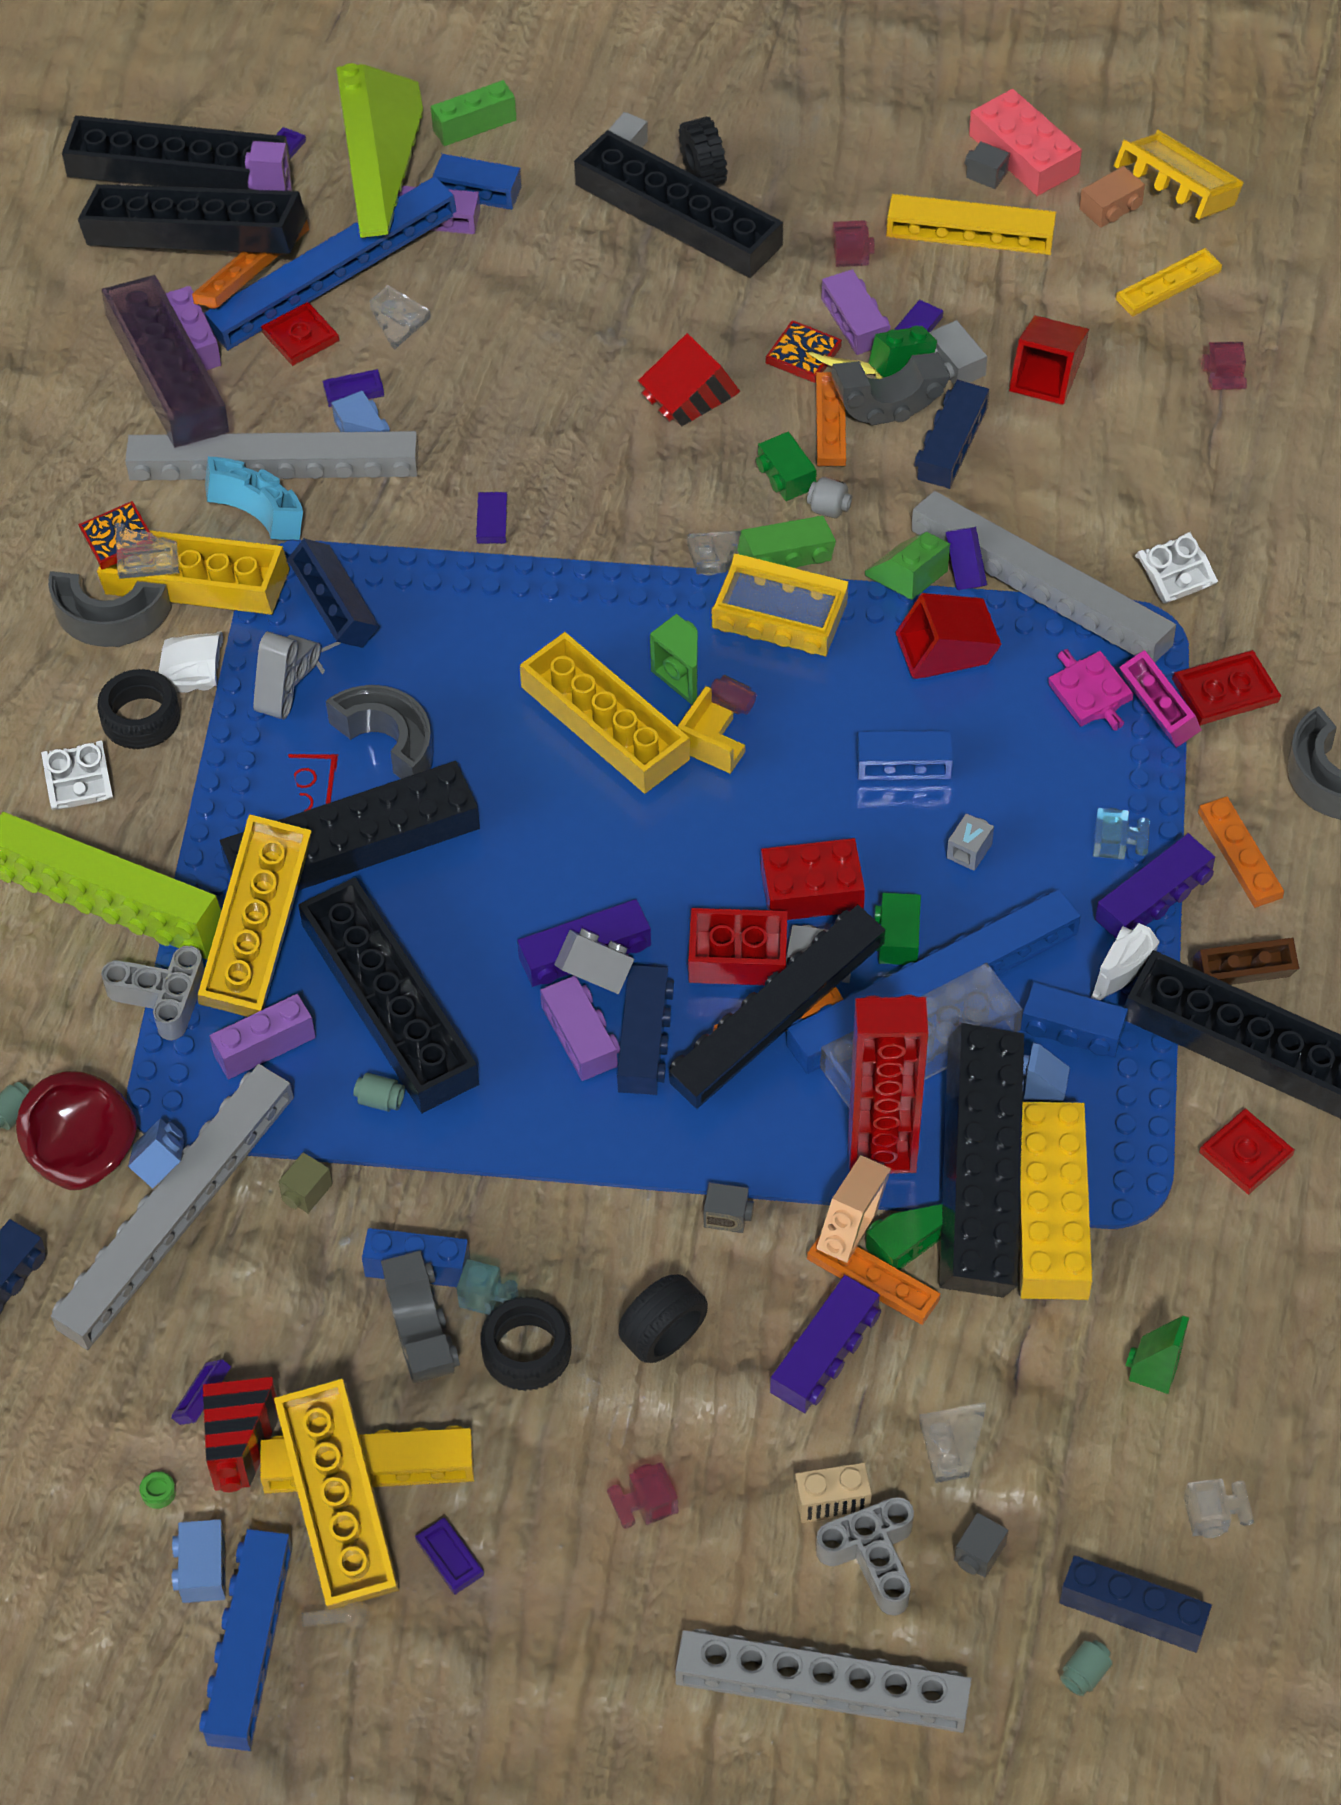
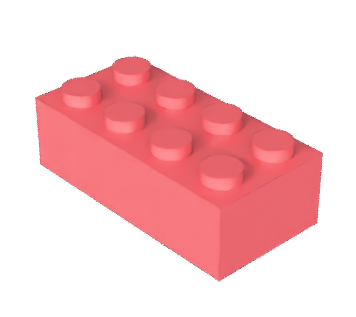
M1013 88L971 111L969 136L978 144L981 141L1009 152L1008 171L1036 196L1079 174L1082 149Z

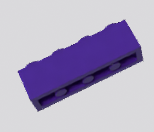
M1189 833L1101 899L1097 904L1095 920L1117 938L1123 926L1134 930L1138 923L1146 926L1154 919H1161L1170 906L1176 902H1183L1189 896L1192 889L1199 884H1206L1212 878L1216 856Z
M637 899L518 939L519 959L531 986L549 984L560 977L569 975V973L562 971L554 965L569 930L580 933L582 928L599 935L598 942L608 945L611 940L627 947L626 954L639 953L645 948L650 947L651 928Z
M844 1275L771 1376L770 1393L803 1413H806L812 1404L816 1406L825 1394L826 1387L824 1386L829 1379H836L845 1364L844 1358L849 1352L853 1354L860 1346L863 1339L861 1334L866 1327L872 1328L881 1314L879 1309L880 1295Z

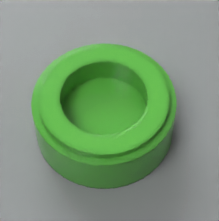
M152 1472L146 1475L140 1483L141 1498L150 1508H164L171 1504L176 1496L174 1481L165 1472Z

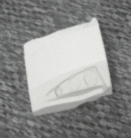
M1190 532L1174 541L1169 540L1166 544H1159L1150 550H1141L1135 554V557L1140 559L1160 600L1164 604L1203 590L1218 582L1207 556L1199 548L1197 541Z
M222 631L166 639L162 648L158 673L169 679L176 692L188 693L195 689L205 691L217 686L216 671L219 668V651L223 643Z
M96 741V745L94 743H87L72 749H56L50 751L49 754L47 751L41 752L52 810L77 807L113 798L102 741Z
M1140 923L1137 924L1134 930L1124 926L1121 928L1101 965L1091 996L1092 999L1100 1001L1122 989L1140 975L1152 951H1157L1159 940L1151 928Z

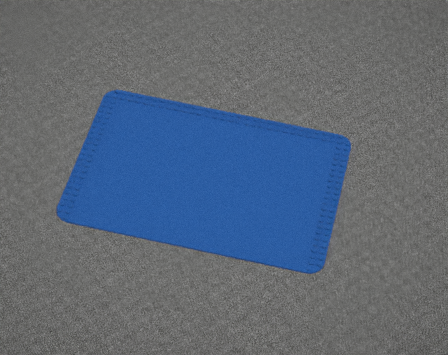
M288 540L278 544V546H283L286 559H288L302 540ZM316 541L330 545L380 627L363 648L340 643L333 648L321 652L318 660L325 670L322 674L315 665L294 686L291 710L287 718L282 720L256 712L253 708L258 649L262 636L267 631L285 637L294 635L320 643L321 648L337 641L289 562V572L272 615L234 610L174 879L216 895L222 911L231 877L224 863L219 840L244 832L249 814L277 821L304 812L310 806V799L306 796H300L299 793L309 794L313 798L314 804L311 809L326 804L331 759L289 758L288 754H338L331 802L401 779L393 773L390 751L397 743L393 737L385 733L368 732L359 734L350 740L329 723L326 700L341 691L357 686L381 685L395 688L408 694L422 706L429 719L433 761L430 769L453 761L457 762L478 807L480 829L297 891L264 1009L298 994L312 1017L316 1038L260 1064L290 1082L294 1098L247 1156L297 1160L302 1153H305L318 1162L702 1195H707L710 1182L749 1188V1199L830 1205L833 1196L850 1172L848 1130L853 1051L807 1074L787 1047L786 1031L698 1109L670 1084L669 1070L670 1065L680 1055L686 1056L694 1049V1044L704 1034L710 1035L713 1032L714 1025L718 1024L726 1014H734L742 1007L743 1000L750 993H758L765 986L689 983L688 960L691 908L768 910L761 874V849L855 838L865 887L864 910L874 920L875 905H882V893L921 895L918 961L927 957L935 949H943L953 944L960 936L970 935L980 930L986 923L997 921L1007 916L1013 909L1017 907L1023 908L1034 902L1040 895L1050 894L1058 889L1061 890L1081 916L1077 935L927 1012L929 1033L916 1173L889 1174L878 1210L903 1212L942 1204L948 1037L961 1023L1024 1033V1055L1031 1056L1033 1043L1040 1044L1070 1067L1064 1103H1085L1090 1228L1120 1229L1130 1227L1147 1220L1164 1205L1170 1194L1174 1178L1178 1044L1126 1021L1114 1058L1107 1055H1097L1090 1050L1076 1046H1065L1059 1041L1045 1037H1034L1027 1032L1021 1031L1023 1011L1034 982L1091 998L1101 965L1116 940L1112 934L1095 920L1098 902L1184 837L1187 741L1176 748L1134 692L1133 700L1116 710V713L1124 721V725L1120 729L1118 727V730H1113L1105 718L1093 720L1081 727L1049 686L1048 678L1066 668L1061 660L1058 659V654L1061 651L1064 652V649H1068L1076 661L1083 660L1101 651L1125 683L1126 681L1119 667L1135 657L1133 654L1110 643L1108 640L1087 630L1022 592L973 588L957 590L956 587L930 585L921 593L984 598L1000 638L1001 646L986 665L914 679L911 676L895 632L921 593L911 600L876 581L840 579L848 581V601L827 656H822L712 628V607L716 603L729 572L725 570ZM740 573L728 604L823 628L835 596L824 594L822 600L816 601L811 597V590L795 587L794 592L789 594L783 591L782 583L767 580L765 586H758L754 583V576ZM1135 601L1176 624L1173 646L1155 664L1184 700L1172 677L1175 672L1189 669V643L1187 636L1178 621L1169 613L1149 602ZM675 614H678L685 621L693 623L698 631L697 698L705 686L712 688L713 703L733 711V720L723 735L744 744L745 753L731 774L690 756L688 762L644 794L521 687L520 664L566 632L668 720L678 726L692 705L651 672L650 633ZM870 730L951 731L953 755L951 779L859 780L858 732ZM302 768L312 769L317 775L316 782L308 788L297 787L296 782L299 785H308L314 779L313 774L309 771H301L294 777V773ZM965 814L984 819L994 826L992 845L975 871L947 858L948 840ZM354 877L477 1064L478 1086L422 1114L406 1088L402 1105L398 1111L391 1109L390 1112L358 1104V1097L354 1096V1087L359 1077L363 1078L365 1073L368 1072L398 1080V1084H402V1082L302 926L298 904ZM637 899L651 928V946L639 953L628 954L634 958L632 965L667 967L668 980L674 981L673 1000H667L666 1008H671L670 1027H664L663 1034L669 1036L667 1055H661V1063H666L665 1082H658L657 1095L619 1093L617 1082L618 1067L584 1081L580 1079L542 1009L540 989L574 975L569 974L556 979L552 983L532 987L519 959L518 939ZM1182 902L1174 903L1161 919H1154L1146 925L1151 928L1159 940L1157 952L1179 962ZM840 914L787 920L786 957L792 925H811L819 929L829 930L835 925V921ZM159 944L154 967L168 969L175 951L179 948L172 945L164 946ZM875 951L851 973L849 983L840 982L836 987L842 998L845 999L851 992L861 991L873 985L880 977H888L900 971L904 965L879 964V951ZM202 958L203 964H204V968H205V967H206V963H207V959ZM628 975L619 994L577 977L581 986L586 985L593 999V1003H591L595 1011L599 1009L602 1012L606 1021L605 1029L608 1035L613 1034L620 1047ZM1138 977L1122 989L1100 1001L1124 1008ZM197 998L183 1036L175 1040H166L158 1033L153 1009L145 1007L127 1087V1102L135 1115L137 1128L143 1134L161 1118L166 1124L170 1122L182 1132V1138L184 1139L183 1149L193 1144L198 1138L202 1126L207 1121H212L217 1115L224 1099L236 1092L243 1076L247 1072L254 1070L252 1068L228 1080L214 1056L209 1036L247 1018L246 1016L200 1005ZM620 1052L617 1053V1066L619 1063Z

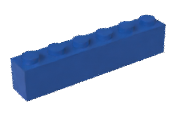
M247 1529L245 1541H239L236 1562L240 1563L237 1575L232 1574L229 1584V1596H232L231 1606L224 1609L222 1616V1629L225 1630L223 1642L218 1641L215 1648L214 1662L218 1664L215 1676H210L207 1686V1697L211 1699L208 1710H203L200 1718L199 1730L204 1734L208 1746L251 1751L293 1549L289 1534Z

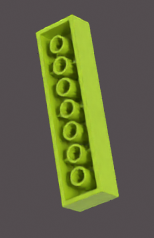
M2 812L0 815L1 880L7 883L12 881L20 884L32 893L40 892L57 903L62 904L65 902L84 914L92 913L101 917L109 924L115 925L117 923L127 927L136 935L144 934L152 937L164 946L172 945L177 948L183 946L196 947L200 951L202 958L208 960L221 914L216 895L6 812Z

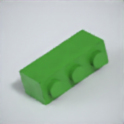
M502 80L432 105L433 131L445 147L517 120L515 96L505 81Z
M822 515L741 530L737 551L740 555L797 568L831 561L836 540Z

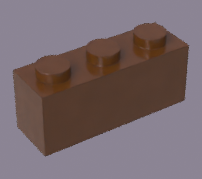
M1293 937L1201 949L1191 958L1192 968L1230 985L1286 978L1299 969Z

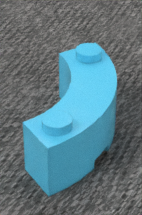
M207 457L205 478L207 502L226 504L248 512L265 526L270 539L282 541L300 540L303 509L292 489L287 491L280 485L279 478L263 469L256 472L245 468V462L221 457Z

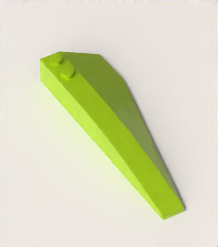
M349 63L336 67L360 238L388 235L394 216V206H397L398 193L403 186L402 179L405 178L412 155L411 148L415 145L416 131H419L420 118L424 114L419 82L368 65Z

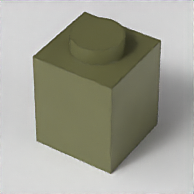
M305 1153L298 1157L278 1181L281 1198L284 1203L293 1209L300 1208L306 1213L313 1209L332 1186L330 1169Z

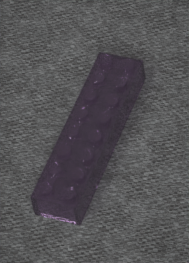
M152 275L101 289L106 317L173 447L188 445L192 442L228 433L229 427L225 403L157 277Z

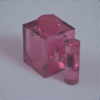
M866 220L833 222L836 267L868 266L869 255L875 252L874 237H869Z
M1209 342L1207 354L1202 355V371H1207L1211 390L1247 388V379L1244 377L1246 358L1243 342Z
M662 1462L655 1465H642L630 1474L631 1493L624 1495L619 1485H613L607 1489L609 1498L624 1529L635 1525L636 1521L632 1512L637 1510L640 1511L646 1525L679 1513L678 1497Z

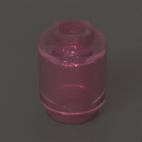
M723 675L721 679L716 678L711 685L712 702L733 711V713L747 715L755 703L757 693L751 691L750 686L729 676Z

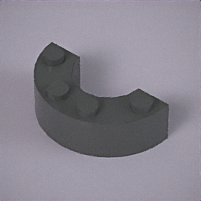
M939 353L912 355L908 364L899 372L881 379L868 378L859 361L833 364L831 373L833 383L847 412L855 419L870 423L871 425L908 420L910 416L918 413L936 398L940 397L950 379V375Z
M50 571L49 591L59 624L70 636L89 645L121 647L136 642L156 630L166 619L171 608L166 584L137 581L133 589L125 596L115 600L100 601L90 598L83 592L79 574Z
M364 685L346 689L326 700L329 723L350 740L359 734L379 732L385 733L397 741L390 752L393 773L402 779L431 768L433 746L429 719L422 706L408 694L387 686Z
M1318 706L1308 712L1295 729L1288 757V775L1294 790L1306 804L1315 811L1341 820V770L1334 766L1326 756V753L1332 749L1337 727Z
M421 1251L381 1261L398 1336L413 1384L453 1374L454 1367L460 1366V1361L450 1336L446 1337L442 1332V1329L447 1328L442 1308H435L430 1283L435 1282L431 1262L424 1263Z

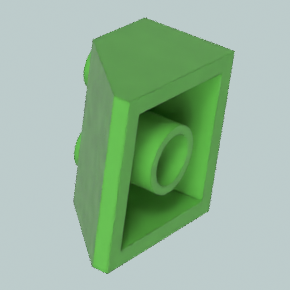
M924 532L900 543L865 570V576L912 600L948 572L950 543L928 532Z
M675 614L650 633L651 672L693 705L698 694V631L693 623L685 621L678 614Z

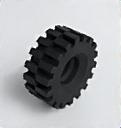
M706 116L681 123L679 125V142L686 171L714 186L724 184L727 181V161L724 157L725 150L721 144L722 139L718 135L719 131L715 127L714 121L711 120V117Z

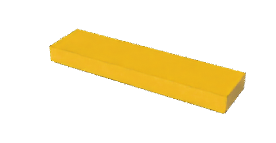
M1204 248L1117 292L1116 301L1133 317L1221 272L1222 264Z

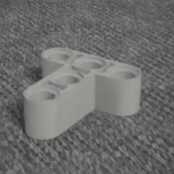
M265 632L258 649L253 702L254 711L282 720L287 718L292 707L294 686L317 664L321 650L320 643L294 635L285 637L272 632Z
M183 946L175 951L168 969L114 960L103 967L101 975L107 996L111 1000L152 1008L159 1035L166 1040H175L183 1036L187 1029L198 998V991L205 968L200 951L193 946Z
M891 1498L828 1522L821 1526L817 1532L816 1554L820 1562L827 1566H837L857 1559L878 1607L887 1615H900L907 1609L909 1604L910 1582L892 1544L906 1539L911 1534L914 1517L913 1506L904 1498ZM898 1515L903 1517L905 1521L894 1523L889 1518ZM860 1528H868L873 1533L868 1536L860 1535L857 1532V1530ZM833 1540L840 1543V1546L828 1548L824 1543ZM880 1558L888 1564L879 1567L873 1565L871 1561ZM895 1589L900 1591L902 1595L892 1598L885 1592Z

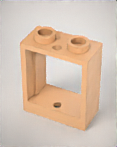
M860 1155L831 1200L816 1248L817 1250L846 1263L849 1261L876 1218L891 1168Z

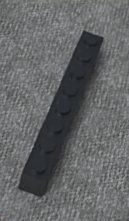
M859 905L855 906L851 911L845 910L842 912L832 928L827 932L823 930L818 933L807 950L804 952L798 951L790 959L788 966L782 972H774L766 980L765 986L758 993H750L743 1000L742 1007L734 1014H726L718 1023L716 1030L710 1035L704 1034L696 1041L691 1052L686 1056L680 1055L670 1065V1084L698 1109L782 1035L787 1028L791 1027L795 1021L800 1019L885 943V929Z

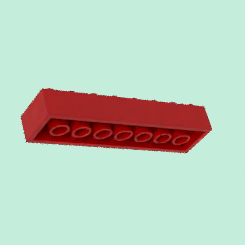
M903 995L900 997L867 996L855 999L848 1130L850 1171L860 1155L891 1168L890 1174L916 1173L929 1033L926 997H916L913 995Z

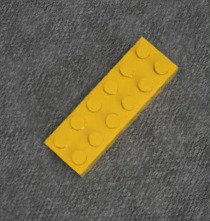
M149 530L156 543L155 547L103 570L99 566L97 570L102 587L107 595L125 596L133 589L137 581L166 584L169 600L173 603L272 615L288 575L289 566L283 546Z
M566 632L520 664L521 687L644 794L690 760V737Z
M249 814L198 991V1004L246 1017L264 1010L309 850L311 830Z
M1022 1103L1019 1219L1020 1299L1089 1300L1092 1285L1085 1103Z
M339 1379L274 1398L326 1606L330 1610L400 1591L344 1380Z

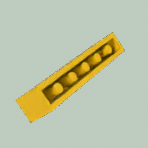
M892 194L887 217L886 237L1051 255L1056 211Z
M449 1426L444 1430L414 1428L409 1432L379 1430L375 1434H359L373 1487L474 1481L471 1428ZM275 1436L270 1440H261L260 1479L264 1494L297 1492L283 1436Z

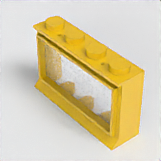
M1157 130L1156 134L1133 142H1128L1124 139L1114 167L1118 169L1136 162L1133 174L1137 178L1147 173L1149 165L1158 169L1159 173L1154 183V187L1158 191L1166 189L1171 178L1179 182L1181 185L1176 195L1178 204L1188 202L1192 192L1203 197L1195 215L1198 219L1235 206L1244 184L1242 180L1160 130Z
M734 553L729 572L716 603L712 607V628L723 632L740 634L751 639L775 643L782 647L799 649L810 654L827 656L847 605L848 581Z

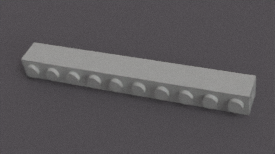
M416 431L128 435L125 462L129 480L140 481L204 480L206 478L208 456L245 462V468L256 472L263 469L277 478L417 477L419 450Z
M933 491L913 509L912 531L918 535L928 532L948 542L947 531L976 526L986 573L1134 656L1145 650L1151 659L1156 662L1173 646L1176 630L1174 622L942 494Z
M260 1064L252 1072H247L243 1076L236 1092L224 1099L217 1115L212 1121L209 1120L202 1126L199 1136L193 1144L183 1149L181 1161L158 1183V1186L150 1196L147 1195L140 1201L137 1212L129 1221H124L120 1225L116 1237L108 1246H104L98 1252L94 1264L87 1272H83L77 1277L71 1292L66 1298H61L55 1304L51 1319L57 1331L86 1350L91 1348L293 1100L290 1082Z

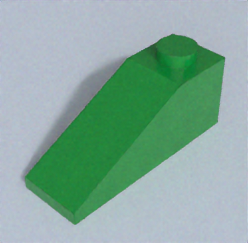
M942 1204L893 1213L884 1220L879 1219L875 1221L867 1230L866 1249L875 1257L898 1270L902 1269L941 1240Z
M1181 1316L1142 1336L1138 1348L1131 1347L1126 1366L1131 1368L1129 1381L1169 1394L1179 1365L1189 1317Z

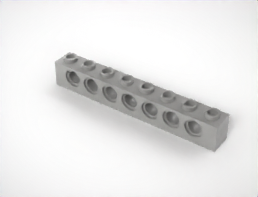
M694 1629L692 1632L683 1630L675 1670L676 1685L964 1733L971 1678L964 1677L962 1673L948 1670L939 1673L928 1671L927 1668L914 1664L902 1667L892 1665L891 1662L877 1658L866 1661L856 1659L855 1656L848 1653L830 1655L820 1653L819 1650L812 1647L794 1649L784 1647L783 1644L776 1641L752 1642L740 1635H729L728 1637L715 1636L710 1631L704 1629ZM713 1655H719L725 1661L721 1664L713 1665L707 1659ZM754 1661L760 1664L761 1667L757 1670L749 1671L743 1667V1664ZM784 1667H790L797 1673L793 1676L785 1677L778 1671ZM826 1673L833 1679L827 1683H821L814 1677L817 1674ZM855 1679H862L869 1685L863 1689H857L850 1683ZM891 1685H898L904 1689V1692L899 1695H893L887 1691V1688ZM927 1691H934L941 1698L936 1701H929L924 1698L923 1694Z

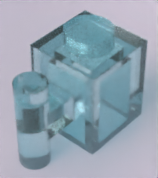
M1098 808L1093 857L1125 859L1127 844L1136 845L1135 853L1137 855H1147L1150 820L1139 818L1137 820V827H1128L1129 811L1116 808Z
M467 1259L456 1288L460 1308L489 1315L494 1309L496 1301L504 1303V1301L519 1298L517 1283L514 1280H508L501 1284L499 1267Z

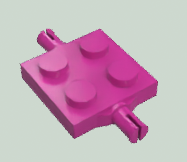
M1064 649V652L1061 651L1058 654V659L1061 660L1066 668L1048 678L1049 686L1081 727L1093 720L1105 718L1113 730H1118V727L1120 729L1124 725V721L1116 713V710L1133 700L1131 689L1101 651L1079 661L1075 660L1068 649Z

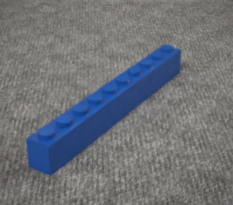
M434 176L398 197L397 206H394V216L388 235L360 238L358 222L353 223L340 233L328 238L313 249L306 251L301 256L284 264L254 284L237 292L223 302L220 307L211 308L205 312L206 320L215 338L228 351L262 331V325L306 302L314 300L453 217V213L457 212L454 195Z
M1060 889L1050 894H1042L1031 904L1023 908L1017 907L1013 909L1007 916L997 921L986 923L980 930L970 935L960 936L953 944L943 949L933 950L927 957L916 963L910 962L904 965L900 971L888 977H880L873 985L861 991L851 992L844 1000L834 1005L824 1006L818 1013L807 1019L795 1021L787 1028V1047L805 1072L809 1074L853 1051L856 998H865L867 996L900 997L903 995L926 997L928 1012L1077 935L1081 916Z

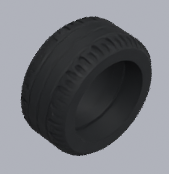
M145 669L124 671L111 678L101 689L98 696L97 709L102 728L112 742L124 748L145 749L159 745V743L167 740L178 726L180 707L176 690L169 679L158 672ZM136 699H152L162 704L155 713L142 719L131 720L116 715L123 705Z
M681 1274L665 1276L646 1288L627 1308L619 1323V1337L642 1362H659L681 1348L698 1330L707 1314V1300L685 1276Z
M521 1296L519 1298L515 1297L513 1300L504 1301L503 1304H499L498 1307L494 1308V1311L490 1312L482 1326L480 1343L485 1367L495 1380L504 1386L506 1385L508 1388L518 1389L519 1391H532L533 1389L538 1390V1388L548 1386L549 1383H553L558 1379V1376L562 1375L570 1361L572 1345L568 1322L557 1307L548 1301L546 1302L544 1299L532 1296L523 1298ZM525 1325L540 1327L549 1332L555 1339L553 1347L547 1354L530 1362L511 1360L504 1356L497 1348L499 1341L507 1332Z

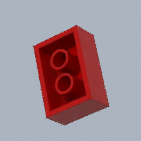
M855 838L761 849V874L768 910L788 911L787 920L841 914L845 910L851 911L857 905L864 909L865 887Z
M691 908L688 960L689 983L765 985L766 980L774 972H782L786 968L788 911Z

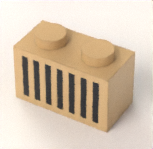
M865 1463L795 1473V1496L801 1523L844 1517L870 1507L871 1490Z

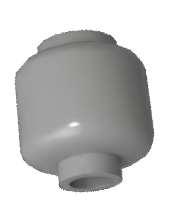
M821 477L817 482L813 481L807 497V503L811 504V510L814 513L834 519L838 518L843 511L848 512L852 502V495L848 494L847 484L828 477Z

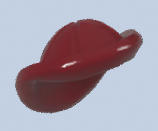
M66 1071L50 1075L31 1088L18 1110L16 1133L26 1160L43 1178L67 1190H81L98 1183L119 1166L132 1145L137 1124L135 1115L128 1102L110 1083L88 1073Z

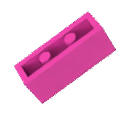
M1145 650L1119 667L1126 683L1176 748L1202 731L1195 714Z

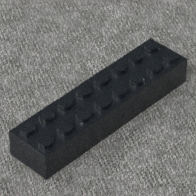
M78 115L74 117L62 151L67 177L167 187L249 189L250 169L245 167V157L247 152H251L253 141L286 143L289 161L286 136Z
M606 130L574 160L575 185L749 278L783 246V221L609 130Z
M96 184L78 217V222L86 244L93 246L290 254L307 219V215L299 191Z
M456 761L277 820L278 822L311 830V842L297 891L480 829L478 807ZM244 832L219 840L224 863L230 877L232 876Z
M354 877L298 904L303 928L421 1114L478 1086L479 1078L476 1062L357 879Z
M1152 951L1127 998L1124 1007L1128 1009L1126 1021L1341 1119V1034L1157 951Z
M961 1023L948 1037L939 1288L1004 1298L1018 1286L1024 1033Z

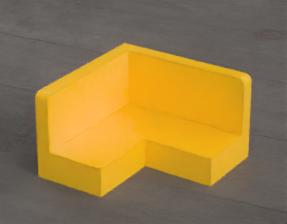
M705 686L677 726L690 737V756L731 774L745 753L744 744L723 735L733 720V711L713 703L712 688Z

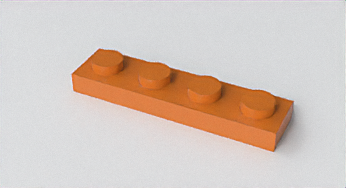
M816 372L817 466H846L845 406L833 383L832 372Z
M1228 796L1200 805L1198 814L1254 908L1282 899L1284 889Z
M819 1236L807 1253V1260L840 1279L844 1275L852 1278L879 1294V1301L921 1325L924 1324L940 1301L941 1293L860 1247L856 1248L846 1263L817 1250Z

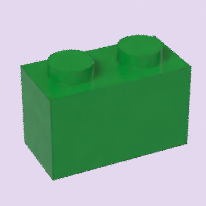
M913 326L907 329L875 334L869 364L883 378L889 377L899 372L908 364L912 355L935 353L938 340L923 326Z
M789 431L758 444L757 467L761 473H765L768 476L770 484L776 493L779 492L783 499L788 501L809 492L812 482H816L817 469Z
M882 893V905H875V920L885 929V943L876 950L879 951V964L906 965L910 962H918L921 895Z

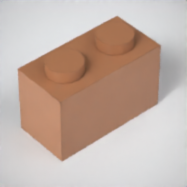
M1122 166L1081 190L1079 209L1101 228L1110 222H1115L1126 213L1138 209L1143 204L1145 184L1125 166Z

